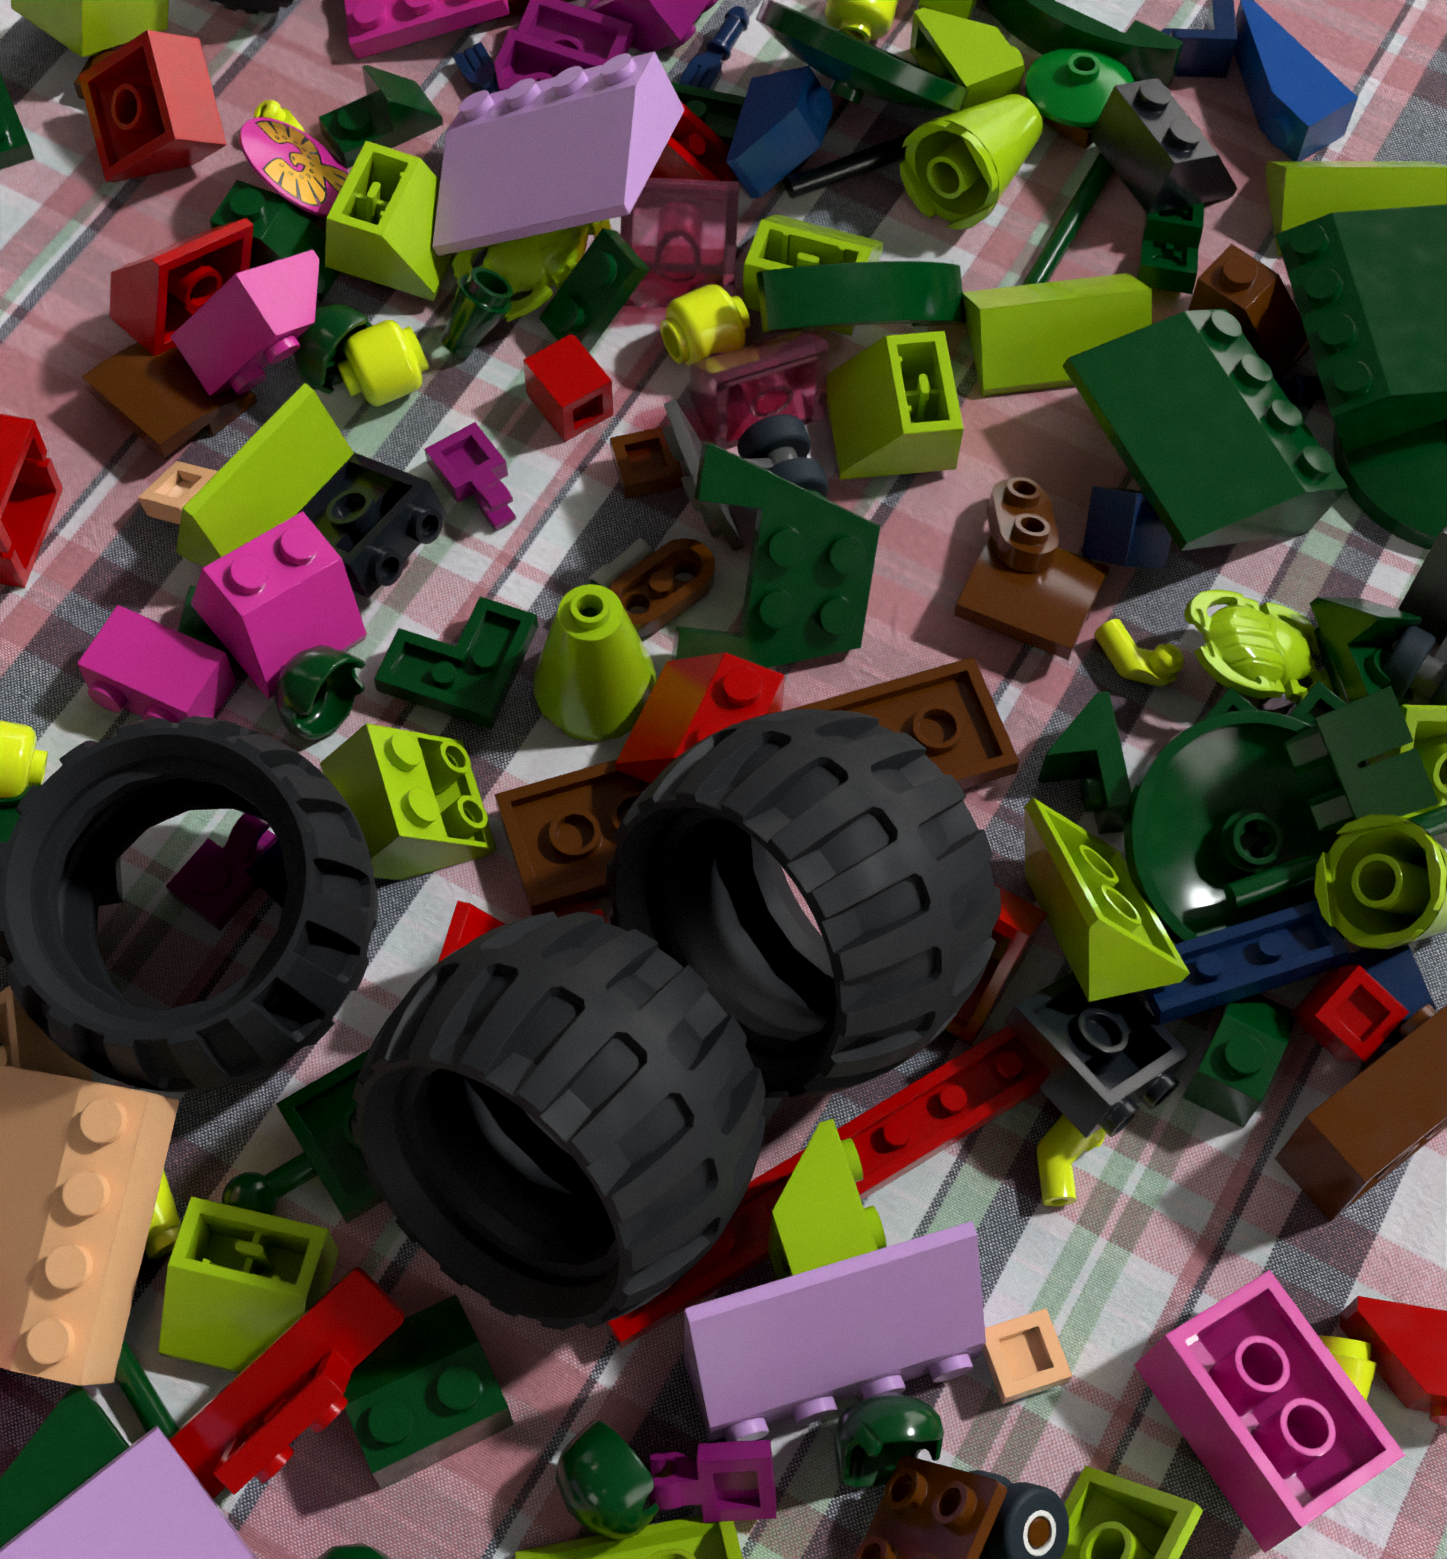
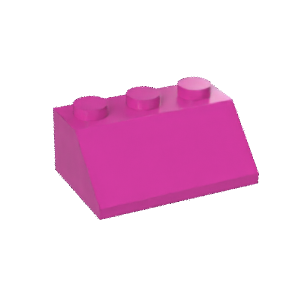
M1270 1270L1166 1334L1134 1364L1264 1553L1406 1456Z

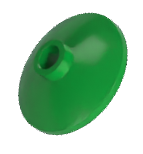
M1071 47L1048 52L1035 60L1026 75L1025 92L1027 98L1036 106L1039 113L1046 118L1067 126L1089 128L1095 127L1114 86L1132 83L1134 80L1128 69L1112 56L1087 48Z

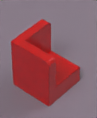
M567 335L523 360L526 393L564 442L613 416L612 380L576 336Z
M1360 965L1340 966L1328 971L1293 1010L1290 1016L1337 1060L1366 1062L1409 1011Z

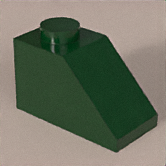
M236 180L210 219L211 229L243 218H247L254 224L250 269L314 250L320 259L316 300L323 301L340 274V271L325 267L326 233L302 210L279 194Z
M1260 994L1226 1004L1182 1098L1244 1128L1261 1104L1288 1045L1295 1019L1290 1016L1293 1010Z

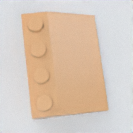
M0 1065V1368L78 1386L114 1382L179 1106V1099L94 1081Z

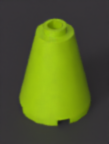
M1010 94L919 125L905 138L902 147L906 146L905 160L900 163V175L908 196L920 212L930 219L935 215H939L942 219L951 222L946 227L955 230L972 228L987 218L1042 134L1043 124L1038 109L1026 97Z
M582 585L570 590L562 598L534 671V695L538 709L544 718L551 720L561 728L563 734L572 739L601 742L622 737L632 730V725L636 723L657 682L655 666L617 595L610 589L600 585Z
M1369 814L1346 823L1336 833L1340 836L1333 843L1328 853L1322 852L1316 865L1314 890L1321 915L1331 927H1335L1348 941L1360 947L1378 950L1401 947L1447 932V852L1429 832L1417 823L1397 815Z

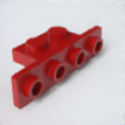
M354 1267L168 1439L213 1499L225 1488L235 1495L253 1477L261 1484H264L293 1455L294 1450L289 1446L293 1440L308 1427L315 1434L321 1432L342 1412L348 1403L343 1394L353 1369L402 1325L405 1318L404 1311L361 1267Z

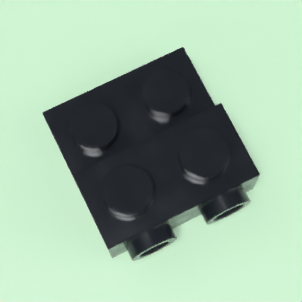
M355 452L297 513L299 514L303 511L342 558L352 591L367 598H370L381 585L390 586L400 578L404 561L421 543L430 544L438 538L443 527V519L447 516L429 481Z
M1073 971L1015 1005L1004 1021L1010 1030L1050 1071L1039 1089L1085 1138L1101 1128L1110 1137L1115 1136L1138 1115L1141 1109L1136 1104L1141 1101L1150 1110L1159 1106L1179 1086L1180 1082L1173 1075L1190 1055V1052L1163 1025L1159 1026L1152 1013L1132 993L1088 1002Z

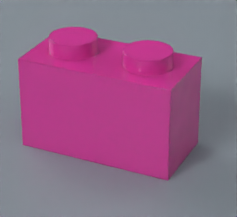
M120 605L116 606L77 663L89 688L87 691L88 695L97 704L117 713L122 708L141 716L143 720L162 718L171 723H179V721L193 716L214 718L236 685V680L225 652Z

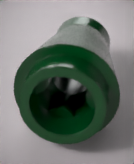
M482 267L473 268L469 275H464L460 278L446 328L440 337L441 343L447 350L461 357H469L476 345L511 310L510 298L513 295V289L507 280L498 273Z

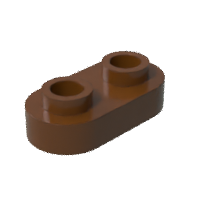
M1013 477L996 483L986 508L996 556L1005 565L1018 571L1036 573L1048 569L1053 562L1059 544L1058 531L1048 495L1041 489L1038 483L1025 477Z
M689 538L675 539L666 543L619 576L610 585L609 589L621 601L639 637L647 636L658 631L710 592L715 581V559L710 549L703 543ZM680 573H689L694 578L688 581H681L675 576ZM635 606L647 609L645 613L633 614L628 610Z

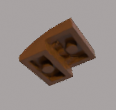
M137 342L114 354L82 376L86 390L164 459L202 428L214 437L257 402L256 395L250 390L238 395L232 388L209 396L178 347L154 357Z
M990 536L959 596L954 616L1069 660L1085 621H1088L1110 567L1057 547L1053 562L1048 569L1036 573L1018 571L1005 565L998 559Z

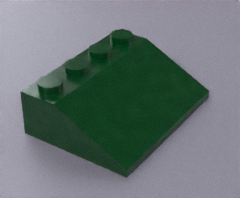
M1447 204L1334 212L1276 234L1329 411L1346 454L1447 419Z
M1227 309L1183 311L1071 356L1062 366L1180 551L1307 534L1348 489L1347 484L1336 470L1332 457L1316 441L1303 422V416L1299 409L1288 400L1273 378L1269 365L1258 356L1242 333L1240 323L1234 316L1229 314Z

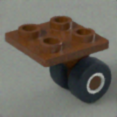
M904 1455L900 1458L893 1475L885 1486L884 1495L863 1542L854 1555V1559H1061L1068 1542L1069 1518L1063 1501L1049 1488L1028 1482L1012 1483L1006 1477L982 1470L967 1472Z

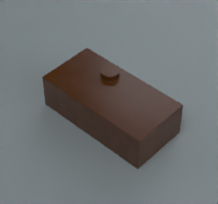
M1427 1004L1410 1017L1398 1029V1032L1404 1039L1308 1114L1275 1157L1280 1166L1330 1222L1447 1128V1005L1437 1012L1430 1004Z

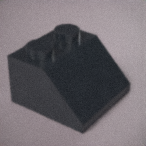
M1159 78L1114 86L1090 138L1147 214L1233 197L1237 187L1220 156Z

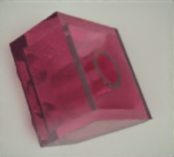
M648 178L630 214L621 216L620 236L650 268L624 306H638L644 309L667 308L673 299L709 284L721 286L730 296L735 295L739 182Z
M796 331L783 336L766 337L757 344L731 352L713 353L701 361L691 363L690 399L709 441L724 449L735 447L740 436L748 427L761 419L773 415H793L798 417L804 425L824 419L830 347L826 339L804 331Z

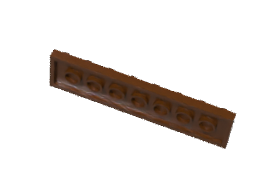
M974 657L789 709L842 710L859 712L879 718L880 726L895 733H907L926 748L925 755L944 775L951 774L961 789L1016 774L1020 763ZM617 759L495 794L496 806L532 916L611 894V890L606 887V868L617 847L613 837L632 804L651 784L615 770Z

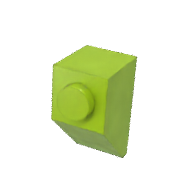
M927 8L914 11L909 50L922 68L969 90L961 110L1006 95H1019L1021 78L1025 74L1024 60L1020 51L1015 46H1010L998 27Z

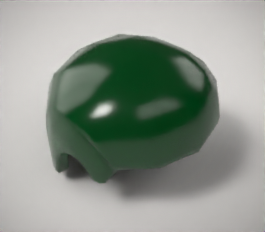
M339 303L319 306L315 312V323L297 338L301 346L292 354L294 365L302 379L326 394L333 393L334 389L332 386L344 382L337 367V363L346 360L343 349L344 342L350 335L373 326L368 321L367 316L350 306Z
M318 645L295 654L282 667L276 685V704L283 725L290 733L306 739L316 740L335 733L349 716L355 696L365 690L364 684L359 680L355 672V668L362 669L366 665L365 662L354 655L324 645Z
M892 1392L875 1394L847 1408L838 1419L834 1434L835 1460L839 1483L851 1487L885 1485L893 1475L902 1456L907 1455L917 1458L920 1451L924 1449L930 1453L932 1460L937 1461L940 1458L944 1437L940 1416L931 1405L917 1398Z
M593 1420L563 1449L557 1465L556 1482L567 1511L580 1524L591 1532L619 1540L638 1535L646 1528L659 1510V1506L656 1503L648 1509H643L648 1495L654 1488V1481L650 1472L618 1433L603 1421Z

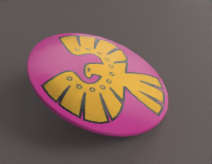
M265 117L252 118L246 121L241 127L239 142L245 158L254 171L276 194L309 213L326 218L349 175L345 167L321 143L292 125Z

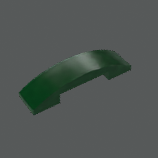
M982 0L1001 25L1024 44L1042 55L1062 48H1087L1105 53L1117 59L1128 69L1134 82L1159 78L1163 85L1168 88L1174 80L1183 42L1142 22L1134 20L1124 33L1055 0Z
M879 261L800 266L764 270L757 273L763 333L814 331L831 326L912 323V327L960 325L966 323L960 265L923 261Z

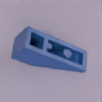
M1240 0L1235 17L1237 43L1234 55L1259 129L1267 136L1273 146L1282 150L1292 161H1303L1345 135L1358 97L1254 0Z

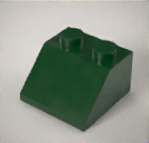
M456 1294L405 1318L398 1329L353 1369L343 1394L348 1400L345 1411L370 1471L381 1489L393 1485L514 1425L507 1402Z

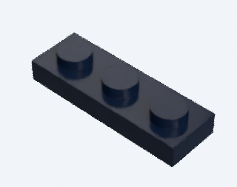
M1316 899L1175 944L1174 946L1190 974L1180 983L1142 990L1160 1026L1321 974L1340 966H1345L1349 950L1337 929L1331 927L1321 915Z

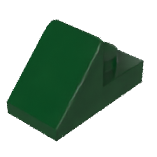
M364 65L362 70L367 95L318 117L321 133L347 169L354 165L366 141L393 148L443 125L442 116L416 81Z
M1316 597L1309 603L1350 703L1384 689L1392 681L1383 671V666L1393 651L1391 644L1402 636L1407 627L1416 626L1422 621V618L1362 598ZM1410 688L1407 689L1402 698L1396 697L1399 706L1405 705L1414 698Z
M1109 691L1097 692L1052 745L1044 757L1038 781L1042 783L1081 779L1082 804L1086 813L1094 812L1099 835L1124 832L1126 811L1132 793Z

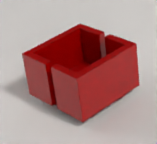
M0 414V584L25 588L63 487L51 458H46L48 451L35 420Z

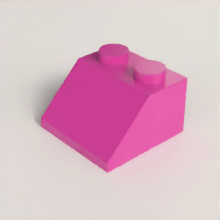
M314 250L235 273L170 336L209 396L232 388L238 395L251 390L267 377L263 369L268 364H276L300 348L301 345L297 338L315 323L320 259Z
M303 511L203 567L191 602L192 607L267 699L275 695L282 667L295 654L318 645L329 646L345 652L365 640L367 635L342 558Z

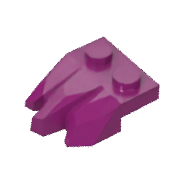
M530 0L518 29L509 28L494 62L499 90H506L517 82L528 78L534 79L535 82L553 78L562 71L574 66H580L584 70L603 65L617 55L628 53L636 35L633 23L561 0Z

